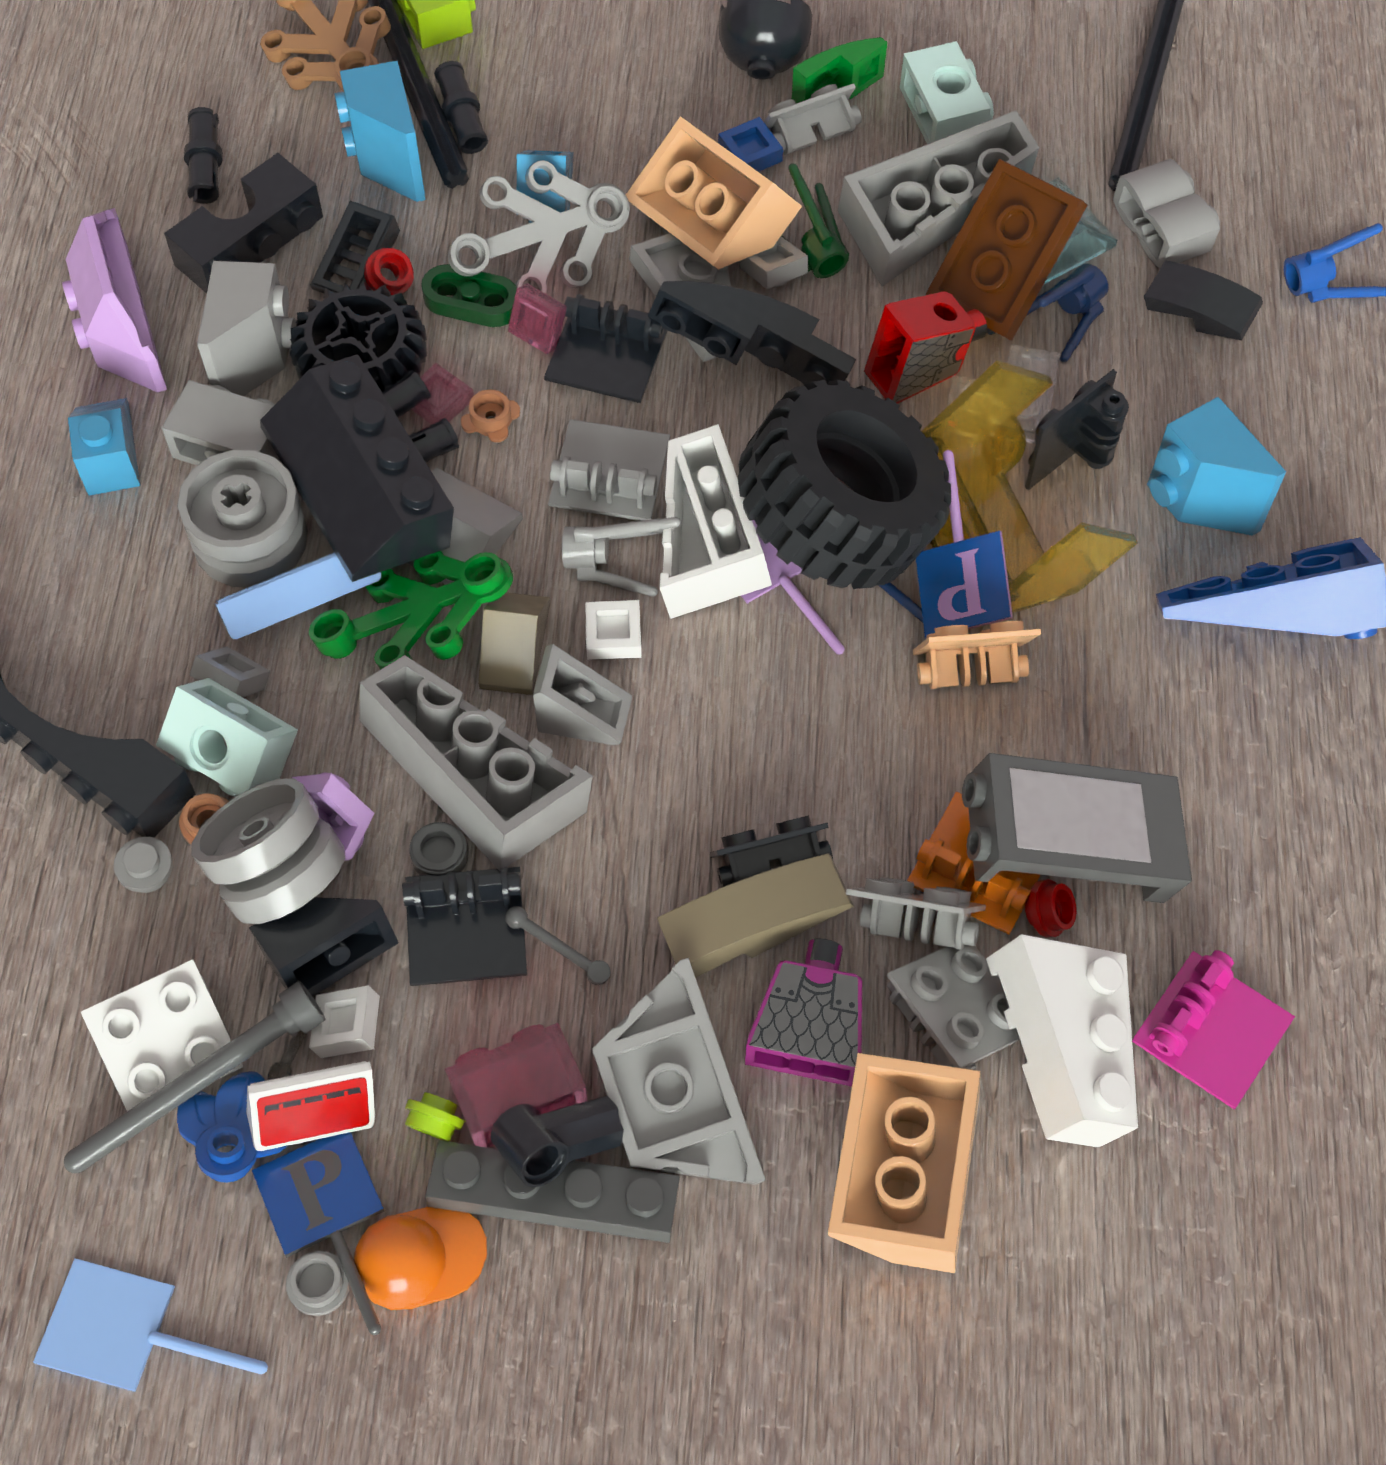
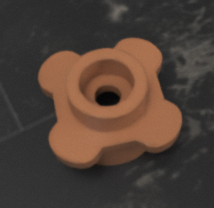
M492 389L480 391L469 402V414L461 418L462 429L466 433L478 432L488 436L492 442H502L509 435L508 427L512 420L520 416V406L517 402L508 400L506 395L500 391ZM495 416L492 419H487L486 417Z

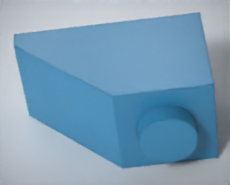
M526 150L518 153L517 191L560 213L569 210L570 201L549 190L546 193L539 194L530 190L526 184L525 175L532 164L544 160L553 164L558 173L572 179L574 152ZM535 169L533 174L534 180L539 185H548L550 180L548 173L543 169Z
M127 398L76 407L68 417L72 457L88 496L140 486L130 406Z

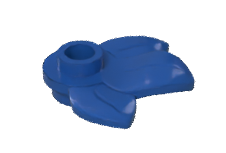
M248 1071L239 1073L220 1086L216 1096L200 1091L178 1106L177 1124L179 1133L186 1141L195 1146L196 1161L201 1171L215 1181L224 1183L237 1181L250 1171L257 1158L278 1154L287 1147L283 1146L264 1151H257L254 1148L246 1113L247 1087L252 1083L265 1081L258 1072ZM224 1146H236L229 1152L217 1151V1149Z

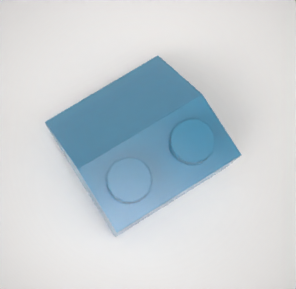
M398 61L340 71L343 92H337L334 95L340 123H350V126L341 128L347 157L357 156L362 176L416 202L426 200L416 133Z
M1216 397L1167 424L1147 486L1150 488L1155 501L1160 506L1166 507L1179 522L1253 536L1261 531L1286 471L1219 397Z

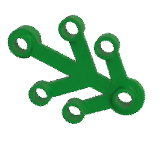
M438 551L414 560V568L424 583L396 575L392 569L381 572V579L365 586L373 600L377 603H386L394 598L403 601L353 620L349 618L346 612L340 609L325 611L311 623L309 636L321 654L330 656L333 659H341L350 655L355 650L357 640L403 623L392 639L383 644L375 653V663L381 670L404 655L412 659L409 651L444 607L455 604L442 623L431 627L425 637L428 647L437 659H450L456 656L463 647L464 642L459 634L481 604L494 602L508 591L513 582V571L505 560L490 552L476 554L464 562L444 556L442 551ZM445 578L454 581L438 588L430 586L443 581Z

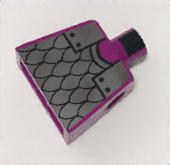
M822 938L811 939L808 942L804 964L787 960L778 963L748 1036L745 1065L852 1087L857 1054L862 1053V978L856 974L839 971L843 947L839 943Z

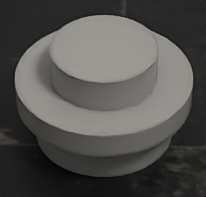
M138 837L130 840L120 848L114 860V872L119 882L125 888L134 892L149 893L158 890L167 882L173 869V858L168 847L162 841L153 837Z
M313 1251L301 1256L291 1266L286 1279V1291L292 1304L302 1313L311 1316L326 1315L336 1310L345 1301L350 1289L338 1256L327 1251Z

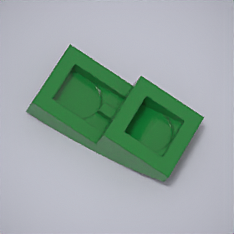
M882 37L853 41L833 47L806 59L793 67L791 99H794L797 104L811 99V95L825 86L836 84L839 89L854 83L856 88L849 98L852 99L884 77L887 41Z

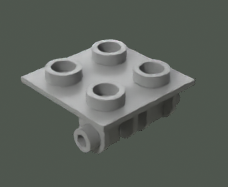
M570 419L560 459L553 460L550 480L554 482L548 506L640 521L652 519L670 434Z
M880 877V879L866 878L865 887L849 888L846 890V895L873 899L872 905H863L860 917L861 927L870 928V933L873 935L901 938L904 924V939L912 941L916 933L919 909L924 908L921 926L922 943H930L934 931L936 911H938L933 944L954 947L959 950H963L965 945L976 946L979 935V923L970 922L971 913L985 911L986 905L970 902V891L937 886L936 889L924 888V893L919 894L913 893L914 882Z
M965 945L963 950L947 946L890 971L886 975L890 980L887 987L892 992L889 1000L892 1004L898 1006L909 1022H912L910 1028L913 1032L921 1031L924 1028L927 1029V1032L920 1041L924 1046L937 1043L931 1052L943 1066L975 1070L977 1067L974 1064L975 1062L1020 1040L1017 1029H1009L1004 1014L1009 1005L998 975H991L987 960L976 946Z

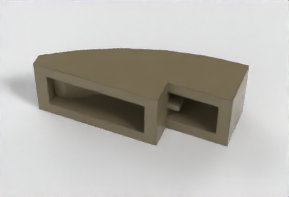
M824 854L762 872L727 885L657 917V920L675 964L680 960L689 958L695 978L744 953L753 958L854 907L850 896L846 895L845 885L832 856Z

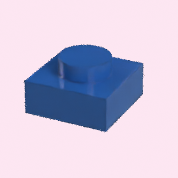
M760 117L718 134V143L758 172L783 162V147Z

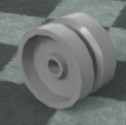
M256 450L226 451L210 456L193 468L181 485L177 507L198 565L212 579L231 587H250L293 569L306 550L308 529L300 507L298 494L290 471L275 457Z
M291 778L276 779L257 785L236 796L217 810L199 829L192 842L191 855L207 878L215 884H219V895L237 919L244 924H262L279 919L299 909L321 893L339 873L345 860V849L330 824L319 818L318 806L305 786L296 779Z

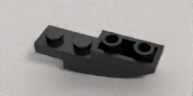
M664 281L648 314V317L659 322L666 330L688 338L704 347L707 352L715 357L724 358L737 365L744 351L757 357L764 365L777 368L803 384L825 380L827 384L829 381L834 380L845 381L856 361L854 357L812 335L820 319L784 302L741 288L705 282Z

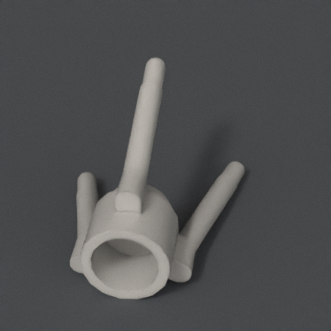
M678 517L599 527L565 526L562 536L564 568L577 569V581H597L635 593L656 596L658 589L655 586L598 570L597 566L598 564L608 563L609 540L662 534L663 529L679 527L681 520Z

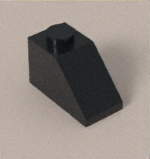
M314 897L304 906L279 919L262 924H254L249 927L268 964L285 989L300 980L312 996L399 943L382 906L377 900Z

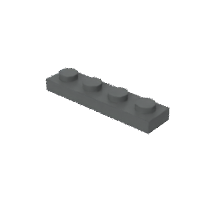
M438 1140L425 1198L427 1207L670 1243L680 1176L573 1160L568 1162L562 1173L550 1183L539 1187H530L523 1183L498 1149Z

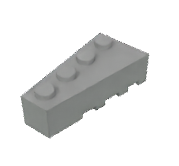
M1013 111L844 176L837 211L880 285L884 286L961 230L999 159L1031 174L1040 147L1018 112Z
M406 655L360 682L359 721L499 871L587 812L593 775L577 765L573 769L552 757L553 750L534 738L531 742L527 741L507 728L504 718L489 708L484 712L463 699L462 691Z

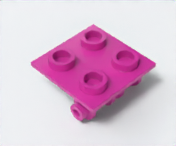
M1215 950L1211 956L1204 955L1202 957L1195 951H1192L1132 1039V1042L1235 1110L1295 1016L1233 977L1231 968L1234 965V961L1226 953Z

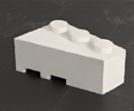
M719 424L668 441L665 486L666 518L678 517L681 520L679 527L663 529L662 544L664 547L663 573H660V591L670 619L772 586L765 556L753 521L748 520L743 509L744 497H740L738 479Z
M1021 934L987 957L986 960L991 975H999L1009 1008L1004 1011L1009 1029H1017L1027 1059V1063L1023 1064L1022 1068L1045 1138L1101 1147L1137 1129L1138 1118L1126 954Z

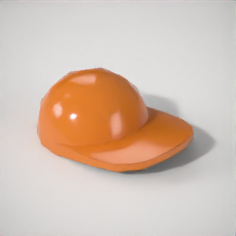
M424 1207L397 1215L386 1216L369 1226L355 1248L353 1260L369 1299L374 1304L390 1310L413 1309L446 1300L467 1291L479 1278L487 1258V1237L480 1222L470 1213Z

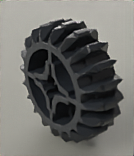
M366 281L360 289L352 290L344 283L342 292L334 294L325 288L323 301L309 299L308 312L297 313L296 327L291 328L290 340L292 344L290 345V356L292 364L296 366L299 379L309 369L357 354L381 392L403 378L412 369L420 377L421 363L426 362L427 356L425 326L422 325L415 306L408 305L402 293L391 296V292L387 289L386 285L381 286L376 291H372Z

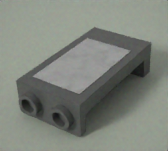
M988 753L964 780L962 801L964 806L969 809L970 820L967 855L973 861L976 881L988 882L1000 871H1013L1142 886L1143 901L1165 903L1192 882L1177 776Z

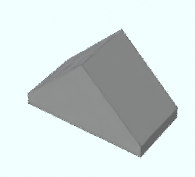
M551 644L545 648L533 693L538 732L609 745L620 744L632 695L559 647Z

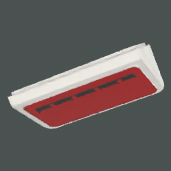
M362 1061L250 1084L247 1087L246 1113L254 1148L257 1151H264L373 1127L375 1108L370 1062Z

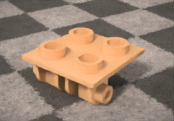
M1023 621L990 624V629L982 630L978 634H969L968 625H951L935 628V633L926 635V640L913 649V655L926 654V662L917 664L919 685L929 684L930 689L959 686L956 655H958L961 684L963 687L970 686L969 654H974L978 685H986L987 667L985 653H987L989 684L1018 683L1019 677H1028L1029 662L1027 655H1018L1017 647H1021L1041 635V629L1024 630Z

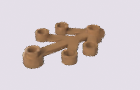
M275 0L279 6L289 11H295L313 34H285L281 30L267 32L260 41L261 48L267 59L278 63L286 60L291 53L330 54L335 62H307L303 57L289 59L282 67V74L290 88L302 90L307 88L313 81H336L339 88L343 91L340 71L379 64L377 58L373 56L378 39L387 35L391 28L390 21L383 8L372 6L360 14L359 22L362 29L355 47L350 48L346 42L355 12L362 10L367 5L368 0H338L331 24L311 0Z

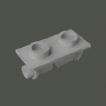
M853 83L839 89L836 84L828 85L814 92L811 95V99L797 104L794 99H789L773 106L768 111L769 114L764 123L783 147V154L788 155L816 144L817 139L812 129L815 125H817L823 141L854 131L856 125L862 122L858 106H850L848 102L856 88L855 84Z

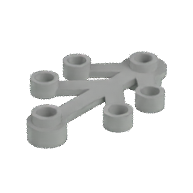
M544 160L537 161L526 172V184L535 193L542 194L550 190L578 206L560 213L515 190L505 178L492 176L480 188L482 203L491 209L504 207L532 221V223L486 239L474 233L462 234L452 242L448 249L449 264L456 273L462 276H474L486 268L489 259L540 242L527 273L522 275L515 283L518 289L519 300L525 304H534L546 294L547 284L545 281L567 232L585 227L575 256L566 260L560 268L562 282L570 288H579L591 279V264L604 235L619 230L629 217V201L619 187L610 183H599L589 189L558 173L550 162ZM535 169H543L548 173L550 178L548 185H539L534 180L533 174ZM491 184L499 185L504 191L503 200H492L487 192L488 186ZM598 201H605L610 205L612 212L609 218L601 217L597 213L596 205ZM461 248H470L475 253L476 260L473 265H465L460 261L459 251ZM570 264H578L582 267L584 276L581 281H575L569 276L568 268ZM531 279L537 283L539 292L536 297H530L524 293L522 286L525 280Z

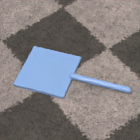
M74 1258L33 1361L34 1364L136 1392L153 1344L258 1374H264L268 1369V1365L264 1361L158 1332L173 1294L174 1285Z

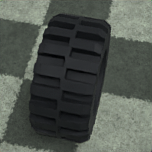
M820 380L794 387L786 392L782 399L776 403L741 454L738 463L739 475L737 477L740 497H746L743 500V509L748 520H755L758 525L756 533L765 544L770 542L778 550L776 556L787 565L793 562L802 568L801 574L813 580L821 577L827 579V585L845 588L851 584L853 589L873 588L875 585L890 583L905 572L947 521L951 504V483L947 482L949 480V471L945 460H939L937 456L939 448L932 437L926 438L920 430L922 425L912 415L908 418L898 410L900 405L890 398L883 400L875 396V390L863 385L853 388L850 387L848 381L841 380L829 381L828 384L825 380ZM838 479H840V480L843 481L845 484H847L851 489H849L848 487H846V486H845L842 482H840Z

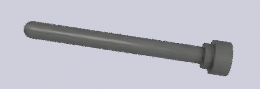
M300 980L279 994L280 1001L272 1006L274 1011L272 1014L70 1150L64 1157V1167L66 1170L74 1174L83 1172L286 1032L293 1036L302 1030L306 1034L317 1027L326 1018L313 996Z

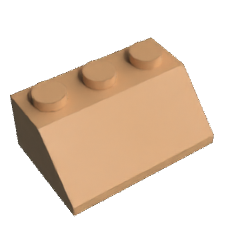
M681 116L626 193L631 204L718 270L774 247L802 208L798 202L776 184Z
M862 1053L857 1054L828 1236L895 1264L955 1273L979 1103L980 1071Z

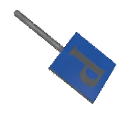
M351 1132L318 1139L253 1169L252 1173L286 1258L330 1237L368 1331L371 1335H378L381 1332V1325L342 1231L385 1210Z

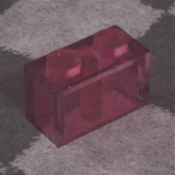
M559 1023L544 1027L541 1024L526 1027L514 1034L511 1042L492 1050H488L486 1047L470 1050L459 1056L455 1060V1065L445 1068L450 1088L465 1121L464 1123L472 1143L475 1146L490 1147L494 1145L490 1134L493 1124L506 1110L518 1104L533 1105L540 1114L588 1101L586 1085Z

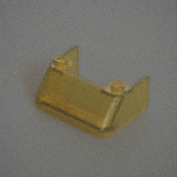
M996 360L922 430V433L926 438L932 437L938 446L937 456L939 460H943V453L946 450H951L954 454L964 540L996 531L1002 532L1013 614L1078 593L1138 544L1134 534L1081 522L1044 553L1005 474L1021 460L1026 447L1025 432L1017 417L1050 388L1053 382L1048 375ZM950 510L945 525L930 542L932 548L954 543Z

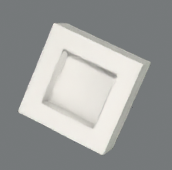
M639 600L585 602L587 660L642 658Z
M369 985L316 995V1002L326 1020L311 1030L309 1048L320 1058L374 1049L380 996Z

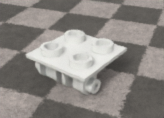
M193 959L81 1011L82 1017L127 1112L231 1041L211 998L210 991ZM241 1063L222 1077L243 1068V1064Z

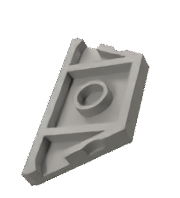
M689 958L680 960L672 968V971L648 995H645L615 1028H612L592 1048L606 1095L618 1107L619 1119L624 1129L622 1144L630 1168L754 1185L765 1181V1177Z

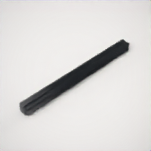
M368 0L371 7L379 6L383 8L390 21V31L383 38L392 60L398 61L404 89L444 185L451 189L457 185L464 186L469 179L467 175L468 169L397 1Z
M1184 0L1158 1L1108 182L1109 187L1113 191L1116 190L1120 176L1139 170Z

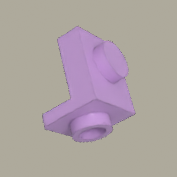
M324 772L316 775L292 777L305 786L318 806L319 818L330 824L344 845V861L352 859L364 841V834L374 812L350 791V785L343 778L335 774Z

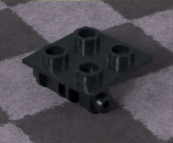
M577 294L576 298L567 297L564 303L563 316L568 318L545 373L544 380L641 403L668 330L663 328L659 322L648 317L649 313L629 309L628 311V306L625 304H621L618 310H614L612 301H606L604 307H601L600 301L587 299L582 294Z
M1112 369L1097 382L1094 380L1086 382L1077 391L1072 402L1060 411L1058 409L1049 411L1041 419L1035 430V433L1038 435L1035 448L1028 459L1030 468L1025 484L1027 490H1030L1075 453L1093 469H1101L1113 461L1116 446L1119 442L1124 420L1129 409L1125 396L1113 389L1117 371Z
M520 867L501 868V871L498 869L449 872L443 875L405 877V882L402 883L404 906L407 907L410 986L527 975L524 929L511 928L505 921V914L509 908L514 906L523 908Z

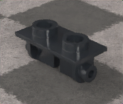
M808 815L776 823L779 835L757 840L754 829L721 837L724 849L710 852L711 858L724 855L726 866L717 868L721 888L771 870L770 860L778 859L781 867L824 854L831 855L833 859L829 842L827 840L818 842L816 831L829 828L828 823L812 826Z

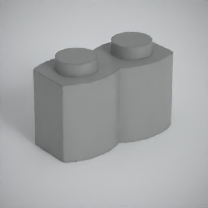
M1167 159L1120 176L1113 196L1115 207L1128 228L1137 234L1146 255L1158 268L1162 267L1165 260L1180 263L1212 250L1220 230L1218 214L1203 198L1195 194L1191 175L1183 170L1174 160Z

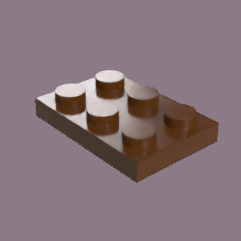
M999 159L929 286L926 295L943 291L952 294L966 312L973 309L979 310L986 320L988 329L1012 341L1088 204Z

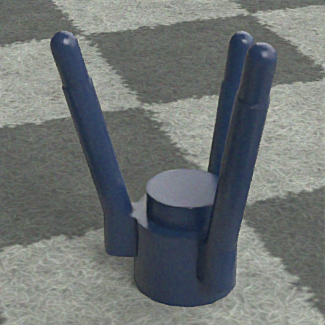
M1082 264L1051 289L1037 296L1027 313L1028 315L1040 307H1046L1052 302L1058 301L1060 307L1069 314H1083L1082 319L1059 356L1061 362L1069 360L1093 320L1104 312L1100 300L1107 295L1109 284L1103 272L1092 264ZM987 328V334L993 335L996 333Z

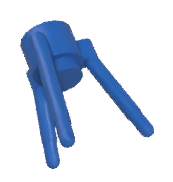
M1380 223L1374 224L1320 249L1311 250L1285 259L1284 277L1290 292L1295 296L1307 293L1311 303L1328 298L1386 296V286L1327 287L1329 281L1334 280L1336 277V265L1332 255L1382 232L1383 226Z

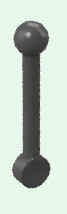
M514 906L507 910L505 921L511 928H523L586 971V976L592 984L602 985L609 979L611 970L606 962L602 960L592 962L528 919V914L524 908Z

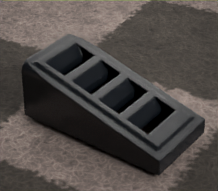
M350 200L310 284L311 288L321 293H325V288L334 294L342 292V285L330 281L333 274H337L353 280L350 286L352 290L360 289L366 281L364 266L367 259L376 250L392 248L398 237L400 229L395 216ZM362 230L374 236L371 241L358 236V234ZM351 245L366 249L365 256L350 251ZM344 259L360 265L358 271L341 266V261Z

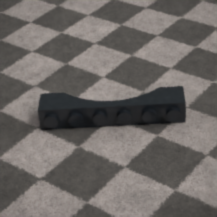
M0 671V742L7 744L10 740H13L23 748L20 751L22 756L38 771L46 774L52 769L63 778L61 781L63 787L81 803L86 805L91 799L104 808L102 815L124 835H128L133 830L141 837L155 838L186 803L196 795L185 769L144 739H107L86 736L55 726L29 711L7 690Z

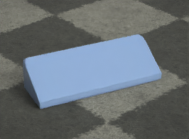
M335 552L218 599L214 605L229 636L232 639H239L375 583L381 579V572L352 582Z

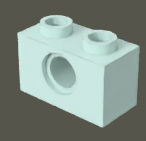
M957 41L904 53L900 90L927 144L993 119L994 109L991 97L987 92H982L976 80L974 64L971 59L965 58Z
M206 678L176 687L156 746L173 755L175 762L181 767L205 774L218 782L222 791L236 797L257 785L280 779L298 729L212 679Z

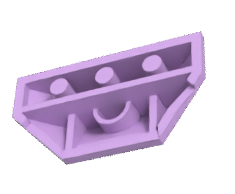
M115 208L85 217L81 221L66 257L71 280L62 282L70 310H79L81 318L72 320L80 349L90 347L99 368L155 392L167 390L127 242Z

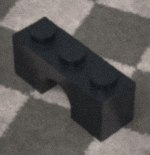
M276 153L241 178L249 209L246 215L236 219H222L214 216L205 207L201 206L164 233L174 266L206 294L213 261L261 263L265 259L274 256L281 247L302 232L311 229L318 220L323 218L316 183L279 153Z

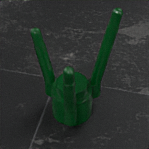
M791 163L788 166V170L813 224V228L808 230L801 239V251L808 255V272L812 271L815 277L820 279L831 277L846 266L849 260V252L842 242L823 184L817 183L814 187L823 216L822 219L798 166L795 163Z

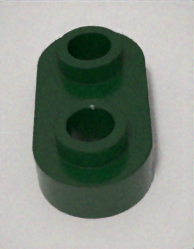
M443 264L430 269L422 279L421 287L424 303L431 312L437 315L487 327H501L512 322L519 313L518 289L506 277L482 271L474 276H462L456 273L450 264Z

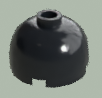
M727 0V7L723 5L720 7L719 40L727 58L741 70L747 71L750 77L761 80L771 79L775 74L788 70L800 61L809 44L813 14L810 6L802 0H791V4L777 0Z

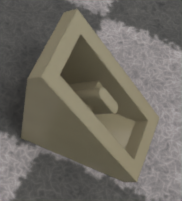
M506 592L498 600L486 605L483 609L479 689L533 695L550 608V597Z

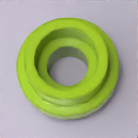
M424 1092L420 1102L408 1099L405 1109L410 1111L405 1122L406 1126L443 1141L450 1142L455 1129L462 1130L465 1121L454 1116L458 1107L457 1104L431 1093Z

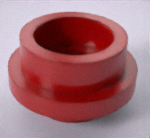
M382 248L373 252L367 259L364 266V276L367 284L373 291L386 285L392 296L398 293L404 294L410 288L414 279V270L410 259L405 253L394 248ZM386 268L391 270L395 280L390 281L381 274L380 269Z
M1050 879L1035 882L1025 903L1026 917L1042 937L1051 938L1061 935L1064 930L1072 928L1076 920V901L1071 889L1066 884H1057Z

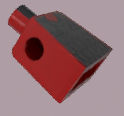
M945 291L886 304L864 372L885 399L890 398L898 404L955 376L962 367L970 343L986 336V320L977 309L966 312L954 296Z

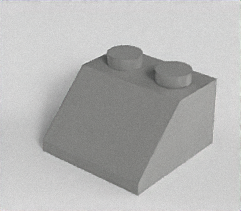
M213 261L197 340V346L210 385H220L231 393L244 396L285 368L288 348H291L290 345L292 344L290 340L291 328L296 327V319L288 317L289 292L286 285H280L275 263Z

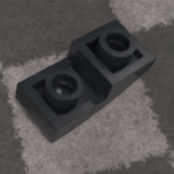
M1167 260L1163 263L1144 295L1147 310L1192 318L1196 332L1236 340L1243 339L1263 304L1260 295L1234 281L1200 268Z

